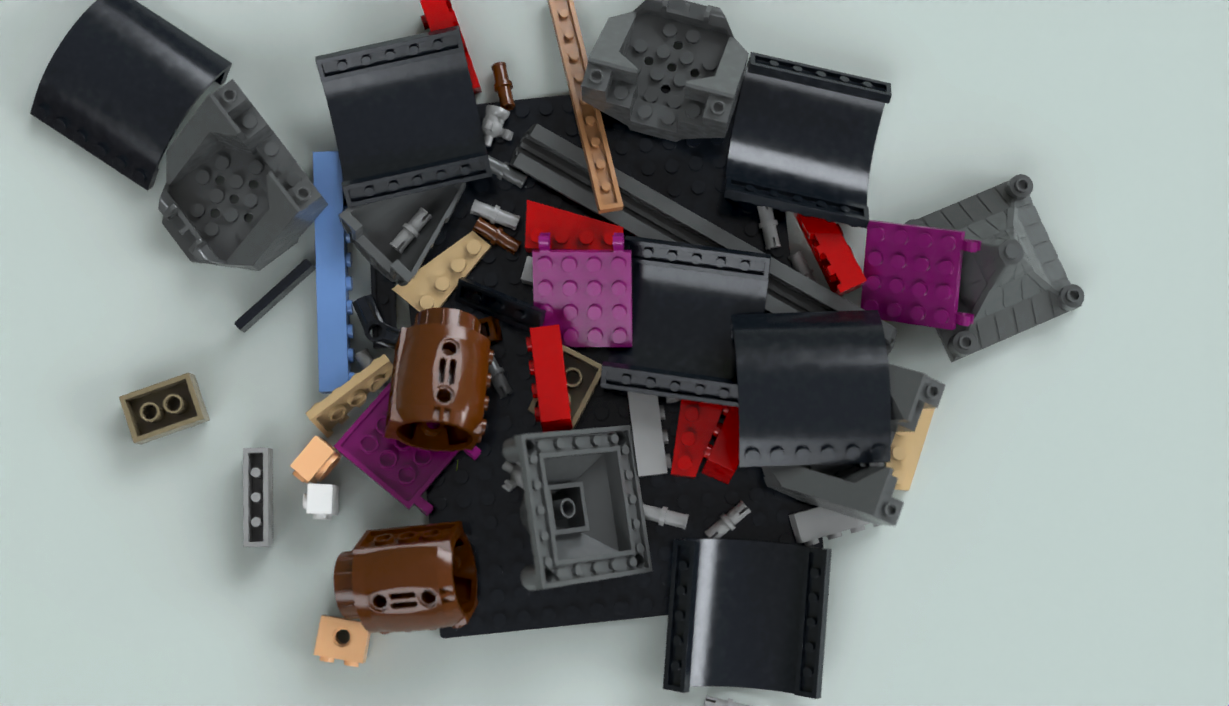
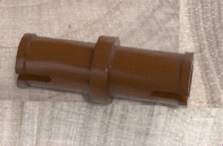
M496 62L491 66L495 79L494 90L498 93L500 107L510 111L516 107L511 91L513 84L509 80L506 63Z
M481 217L472 229V231L489 239L492 245L497 244L512 253V255L516 253L521 244V241L503 232V228H497Z

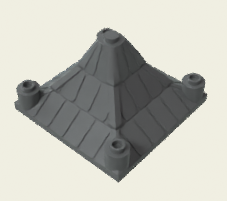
M1016 175L1009 181L919 219L908 220L904 223L965 231L964 239L981 241L980 251L967 252L963 250L957 312L974 314L973 324L969 326L956 324V329L954 330L936 328L951 363L1082 306L1081 304L1084 301L1083 290L1078 285L1071 284L1068 280L1040 216L1033 205L1030 197L1033 191V182L1026 175Z
M631 425L520 434L504 442L503 455L510 463L520 462L522 483L525 490L520 506V519L522 525L531 536L532 552L534 555V564L525 566L521 572V581L526 589L541 590L653 572Z

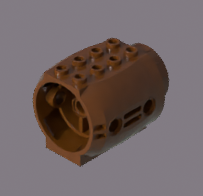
M429 308L416 314L413 326L401 327L395 346L384 438L397 439L406 445L419 449L444 452L464 449L473 451L476 443L481 442L482 434L485 433L486 419H483L484 411H487L489 396L485 395L491 382V373H488L489 365H492L494 351L490 350V340L480 333L481 324L475 316L453 308ZM433 422L438 428L431 429L426 423Z
M462 521L366 530L353 550L342 552L335 563L334 592L337 606L342 616L346 619H360L366 631L370 633L380 632V634L436 630L450 626L452 628H460L467 625L478 605L477 571L473 549L468 537L464 533Z

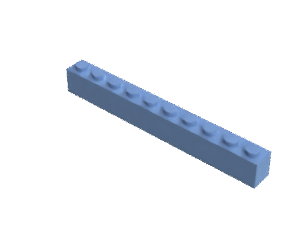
M323 151L313 152L314 186L328 203L326 208L315 219L319 392L331 394L334 389L344 385L355 374V372H351V363L355 362L354 348H350V339H354V326L350 324L349 316L353 315V301L349 300V291L353 290L352 276H348V267H352V254L348 252L347 244L351 243V232L348 234L345 232L339 219V214L348 208L342 188L344 179L339 152Z

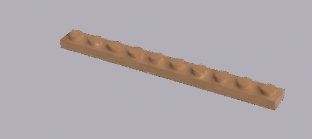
M547 0L598 213L623 210L624 206L601 112L582 101L581 84L588 59L573 0Z

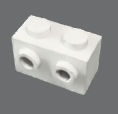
M308 484L307 494L303 496V509H307L306 514H313V519L332 520V515H338L340 486L333 484Z

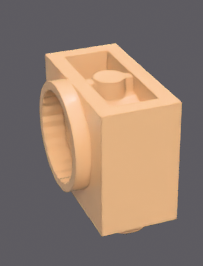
M315 435L290 465L295 470L292 474L303 483L321 482L335 468L342 455L326 440Z
M321 615L314 655L320 656V661L334 663L335 659L344 660V665L358 667L359 663L366 662L371 633L366 631L358 620ZM342 629L349 632L350 639L347 643H342L338 639V633Z

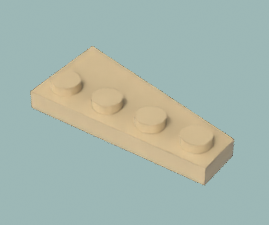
M471 231L421 267L415 278L406 286L398 284L392 290L418 312L429 308H441L457 289L459 278H466L492 247L474 231Z
M385 354L374 359L368 367L354 374L348 382L334 389L328 397L314 404L305 414L329 438L334 433L332 428L338 422L343 424L349 418L347 414L354 407L360 408L366 402L367 394L370 391L376 392L392 377L393 363Z
M935 408L922 410L915 432L895 433L891 444L890 462H885V467L894 469L892 476L898 478L894 490H910Z

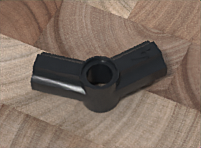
M372 294L352 302L367 339L374 344H380L395 350L400 329L384 324ZM375 326H381L383 330L378 338H372L370 334L371 329Z

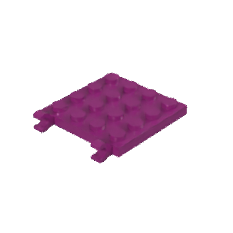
M869 220L863 271L867 281L862 285L860 308L864 310H878L881 320L948 330L956 329V324L962 326L973 324L974 314L957 312L963 250L967 252L980 251L981 241L964 239L965 231Z
M540 233V236H538L539 250L532 251L534 306L546 310L543 326L559 324L562 344L567 347H632V250H624V233H614L613 250H550V233Z
M390 382L339 439L334 448L408 510L415 505L424 515L428 516L432 512L433 506L421 496L461 450L446 452L430 451L406 445L397 439L384 438ZM433 422L426 423L431 429L438 428ZM477 446L474 447L473 451L463 450L474 461L481 454V450Z

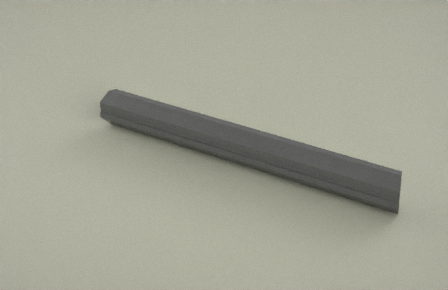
M533 124L512 153L511 166L614 225L623 227V230L635 237L764 253L616 168L614 169L624 206L623 210L599 214L583 149L539 124ZM771 257L765 311L768 313L864 310ZM881 320L888 356L894 347L897 329Z

